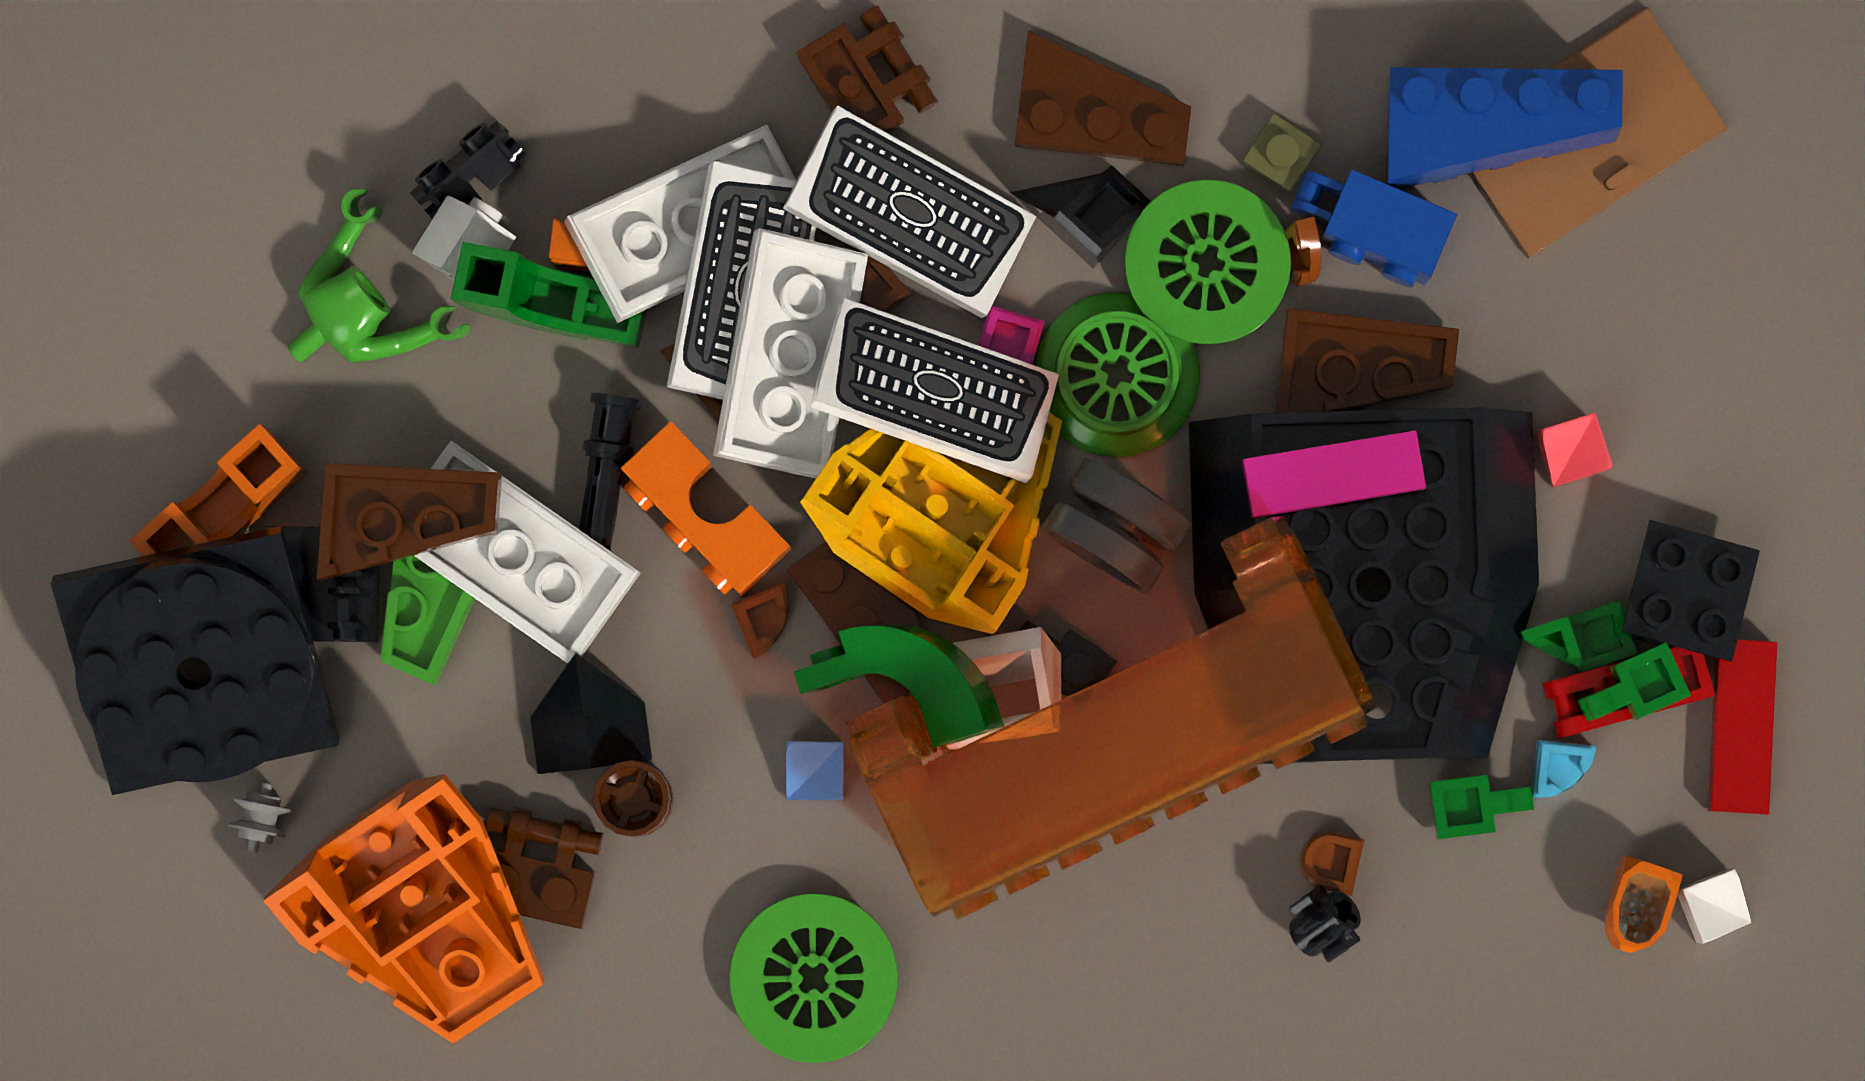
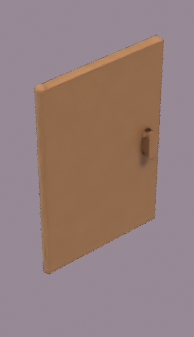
M1648 7L1639 10L1550 68L1623 70L1622 128L1616 142L1547 158L1541 156L1513 163L1512 166L1490 170L1489 168L1471 173L1528 259L1728 129L1652 16V12Z

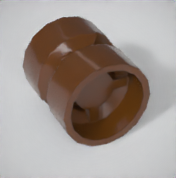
M630 760L616 763L603 772L595 785L593 802L595 812L605 827L616 834L640 837L650 835L664 826L672 813L674 797L671 784L661 771L647 763Z

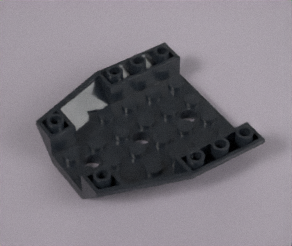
M1475 407L1260 413L1189 422L1194 595L1257 763L1293 764L1327 761L1488 758L1522 643L1519 632L1526 630L1539 586L1533 413ZM1416 430L1426 483L1424 490L1256 518L1251 517L1242 465L1243 459ZM1376 569L1385 575L1388 581V591L1382 600L1370 602L1358 594L1356 579L1361 571ZM1369 685H1381L1392 696V708L1383 718L1369 717L1361 708V694Z

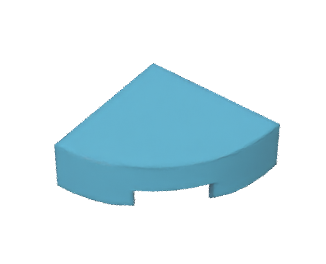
M1536 740L1531 789L1532 798L1555 796L1574 786L1590 768L1595 756L1596 746Z

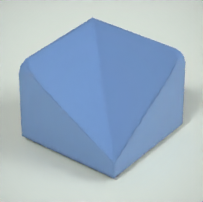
M786 741V800L844 801L845 743Z

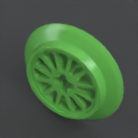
M1193 180L1162 192L1143 209L1141 215L1136 219L1126 244L1125 272L1129 289L1136 304L1143 314L1164 332L1191 343H1225L1253 332L1269 319L1277 309L1289 282L1291 271L1290 247L1278 217L1256 194L1226 181ZM1206 216L1208 218L1206 239L1200 238L1191 218ZM1215 217L1225 219L1231 223L1219 240L1213 238ZM1179 223H1183L1193 245L1187 244L1170 231ZM1236 228H1239L1247 236V241L1231 248L1225 247V243ZM1167 241L1182 251L1185 256L1160 254L1159 249L1162 242ZM1207 248L1217 252L1215 261L1223 265L1222 271L1212 270L1208 278L1198 275L1199 265L1191 261L1193 254L1202 256ZM1253 249L1256 263L1233 261L1230 257L1245 250ZM1158 264L1179 265L1185 269L1166 278H1161ZM1229 270L1253 272L1255 277L1252 285L1247 286L1230 274ZM1189 278V284L1178 299H1175L1166 289L1167 286ZM1221 281L1228 283L1243 293L1244 296L1238 302L1232 304ZM1197 285L1201 287L1199 310L1184 305V301ZM1209 287L1214 288L1223 309L1216 311L1207 310Z
M1110 292L1090 296L1063 311L1044 334L1038 347L1034 365L1059 374L1049 411L1062 420L1059 434L1080 449L1108 457H1126L1141 454L1156 448L1171 438L1191 413L1196 401L1200 381L1199 362L1194 344L1164 332L1143 314L1132 294L1123 292ZM1121 325L1123 327L1119 349H1113L1106 326ZM1134 328L1143 332L1145 337L1132 352H1127L1126 344L1129 329ZM1094 330L1099 331L1106 353H1100L1084 337ZM1149 341H1153L1161 351L1160 355L1142 361L1136 360L1138 354ZM1080 346L1097 363L1092 364L1072 360L1070 356L1074 348ZM1119 358L1128 363L1126 372L1133 377V380L1130 384L1121 381L1115 389L1106 384L1108 374L1102 371L1101 367L1104 363L1113 366ZM1159 363L1166 365V378L1140 372L1142 369ZM1073 368L1091 372L1094 374V377L1071 384L1068 380V369ZM1138 383L1163 387L1164 392L1160 400H1154L1138 386ZM1097 386L1099 389L1084 406L1080 405L1073 395V392ZM1129 393H1134L1151 410L1140 417L1136 416ZM1106 394L1109 400L1105 418L1101 419L1089 413V410L1102 395ZM1117 397H1120L1123 401L1129 418L1128 421H1112L1111 419Z
M811 893L780 900L760 912L750 922L734 949L730 965L729 982L736 1013L744 1027L756 1041L781 1057L805 1063H820L848 1056L865 1046L876 1036L893 1008L898 987V971L891 943L883 929L872 916L859 906L845 899L832 895ZM803 928L809 929V956H805L792 937L793 931ZM817 928H825L834 932L833 938L821 956L817 954ZM839 937H844L853 945V950L836 961L830 962L829 956ZM782 938H785L798 958L797 963H793L773 951L775 945ZM858 955L864 969L862 973L838 974L836 972L838 966L853 956ZM772 958L788 967L792 971L791 975H765L764 970L767 959ZM821 962L829 970L824 976L829 986L824 992L813 988L806 993L799 986L804 979L799 969L805 963L814 968ZM840 980H862L864 986L861 997L856 998L836 985V982ZM790 982L792 988L774 1000H769L765 990V983ZM830 993H835L854 1003L855 1008L846 1017H842L831 1000ZM793 994H798L799 999L789 1018H783L775 1010V1005ZM806 1000L811 1002L812 1026L810 1028L794 1023V1019ZM819 1000H823L836 1019L835 1024L826 1027L819 1026Z

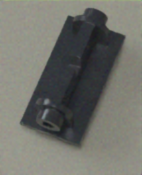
M496 120L490 126L483 122L470 130L460 140L459 145L462 150L450 160L444 163L442 159H438L427 166L416 177L415 182L418 186L410 194L421 206L429 199L433 202L425 209V212L433 219L448 195L467 205L470 204L473 197L481 200L482 198L468 182L475 176H478L485 186L492 191L515 170L521 167L518 161L527 154L513 137L503 144L501 139L509 131Z

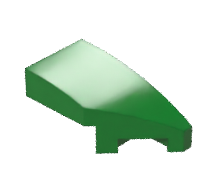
M1620 600L1519 632L1522 641L1579 672H1585L1638 654L1632 635L1621 632L1625 614Z

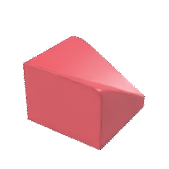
M1596 412L1541 429L1535 433L1552 488L1596 475L1612 468V462Z

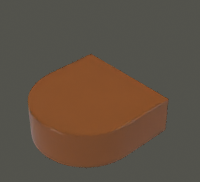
M1325 832L1313 836L1305 843L1300 853L1299 863L1303 876L1315 887L1322 885L1327 891H1341L1346 895L1352 896L1364 839L1334 832Z

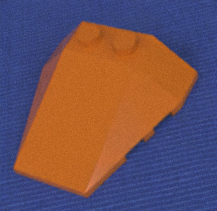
M445 774L408 782L330 835L285 876L263 900L301 946L314 954L318 950L346 967L348 969L346 975L358 983L362 984L366 980L394 998L392 1005L451 1043L457 1042L542 986L545 981L482 818Z

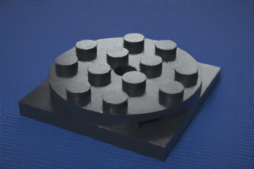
M282 526L63 573L52 577L50 584L74 663L79 700L93 728L112 795L176 781L210 782L222 780L247 772L266 761L338 746L339 734ZM199 658L209 665L211 675L203 680L202 683L189 681L181 673H178V665L185 659Z

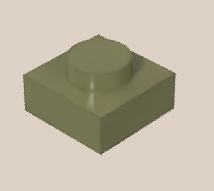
M1273 114L1241 164L1289 195L1322 144L1276 114Z

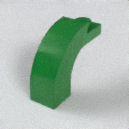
M462 242L450 298L458 305L492 318L536 330L582 340L589 338L639 348L647 309L617 323L593 278L574 275L533 263L519 252Z
M882 624L853 627L838 631L842 645L811 654L812 665L794 671L800 694L823 691L873 673L888 676L898 681L909 690L920 706L933 748L955 744L1004 727L994 694L976 664L956 645L942 636L915 626Z

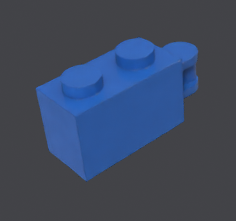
M1352 169L1346 177L1344 184L1324 175L1306 171L1290 208L1293 212L1305 218L1314 216L1315 222L1326 226L1320 241L1330 245L1329 254L1353 265H1360L1362 259L1383 267L1381 273L1383 277L1406 287H1413L1415 281L1425 285L1432 277L1457 217V213ZM1322 192L1337 197L1332 212L1317 207Z

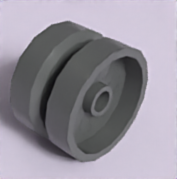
M1085 458L1069 485L1073 494L1094 510V512L1092 513L1071 502H1057L1043 524L1042 529L1061 545L1123 584L1148 595L1164 567L1160 559L1139 541L1142 540L1163 551H1175L1192 524L1173 507L1164 502L1157 494L1139 482L1095 460Z

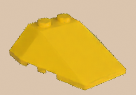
M1049 412L1034 472L1027 483L870 428L851 443L844 445L832 454L800 503L834 554L930 619L994 634L1026 585L1029 571L1027 564L1033 539L1037 536L1040 522L1038 515L1044 490L1048 487L1062 420Z

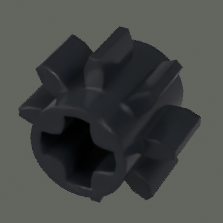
M1319 885L1289 908L1296 916L1289 925L1291 938L1298 949L1308 956L1314 957L1323 953L1326 961L1331 962L1360 941V937L1354 931L1361 923L1359 910L1353 900L1341 891H1333L1327 895L1324 887Z

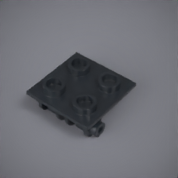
M1649 520L1621 632L1631 634L1632 638L1649 643H1654V641L1660 643L1667 642L1671 646L1732 662L1760 550Z
M264 526V529H269L278 526ZM282 526L313 642H378L379 565L322 581L318 580L320 527Z

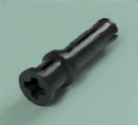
M591 393L590 402L595 405L590 439L584 441L583 444L585 456L590 458L579 530L611 551L623 475L621 467L624 465V462H628L630 457L634 456L635 448L629 444L634 411L641 409L642 400L603 393Z

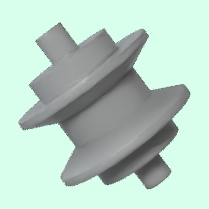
M261 782L259 793L247 791L246 799L234 797V801L244 808L241 820L228 823V826L239 829L238 837L249 839L247 851L258 853L260 842L272 844L273 836L284 838L286 836L276 827L278 815L289 813L291 809L280 807L282 798L270 796L272 784Z

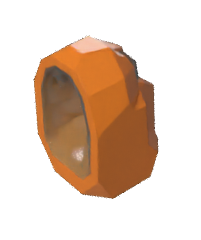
M1621 857L1605 909V933L1612 948L1633 953L1652 946L1666 932L1683 874L1633 857Z

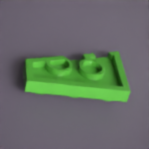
M415 556L393 561L391 588L387 597L381 662L437 686L476 599Z

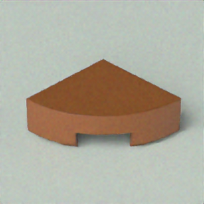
M1313 216L1295 221L1284 229L1291 254L1290 274L1296 287L1315 282L1320 274L1321 248L1317 225Z
M784 582L731 604L753 659L771 648L783 632L789 610L788 595Z

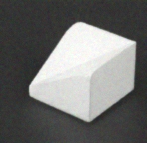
M1726 869L1679 888L1678 898L1696 943H1707L1752 923L1736 869Z

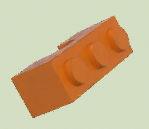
M670 421L621 467V470L630 479L622 488L645 512L653 505L659 509L669 520L662 530L684 553L693 546L709 562L701 571L724 595L734 588L743 597L785 558L792 549L751 504L735 519L723 524L706 522L695 514L692 504L694 489L699 481L713 469V466L675 424Z
M259 423L216 462L219 468L206 484L180 503L171 502L129 541L142 556L240 535L309 472L269 429Z

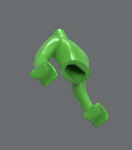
M352 189L345 194L342 199L341 209L346 219L326 250L312 265L299 287L298 296L313 323L287 345L291 355L299 362L306 360L326 342L347 361L358 363L403 354L437 339L444 341L461 340L467 337L470 332V324L460 325L453 333L447 329L446 319L457 307L446 306L436 309L431 315L430 321L404 330L372 337L380 322L390 313V308L370 279L356 266H350L344 272L335 276L349 256L366 223H374L382 215L381 206L370 208L364 215L360 214L358 203L368 193V189Z

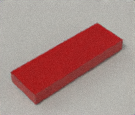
M1738 639L1732 662L1715 658L1714 692L1716 696L1713 697L1708 811L1769 815L1777 642Z

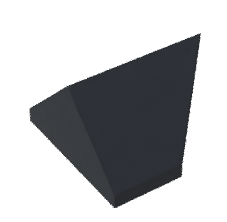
M1112 165L1103 173L1010 192L1092 268L1133 227L1143 209L1151 202Z
M575 653L530 717L537 773L545 774L611 766L630 760L643 761L652 759L645 702Z

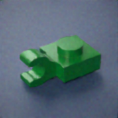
M1666 642L1609 667L1616 684L1578 700V703L1587 722L1598 719L1626 705L1633 720H1637L1689 697L1691 694Z
M1488 775L1429 782L1436 839L1496 832L1494 815L1534 810L1531 787L1490 792Z

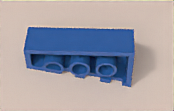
M1390 67L1387 88L1386 184L1403 191L1407 187L1428 182L1438 183L1455 179L1459 175L1489 168L1490 170L1512 166L1513 163L1541 156L1547 158L1616 142L1622 128L1623 70Z

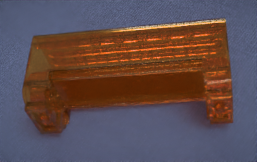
M1284 516L1271 517L1221 542L1238 578L1233 581V584L1246 612L955 751L949 750L947 746L933 748L920 706L912 694L893 699L845 722L851 734L850 745L855 760L924 906L932 916L936 917L952 909L956 919H960L998 900L999 898L994 889L1005 885L1009 895L1051 875L1047 864L1058 860L1061 869L1064 870L1102 851L1103 848L1099 840L1111 835L1115 845L1155 826L1151 816L1164 810L1168 819H1173L1207 802L1208 798L1204 792L1206 789L1218 784L1222 795L1260 777L1261 773L1257 765L1272 759L1277 770L1315 751L1311 740L1323 734L1327 735L1330 744L1368 726L1364 715L1377 708L1375 699L1311 564Z

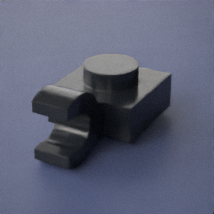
M1027 620L1019 631L1038 628V626ZM1071 629L1066 632L1060 643L1046 633L1061 653V694L1082 709H1086L1118 661Z

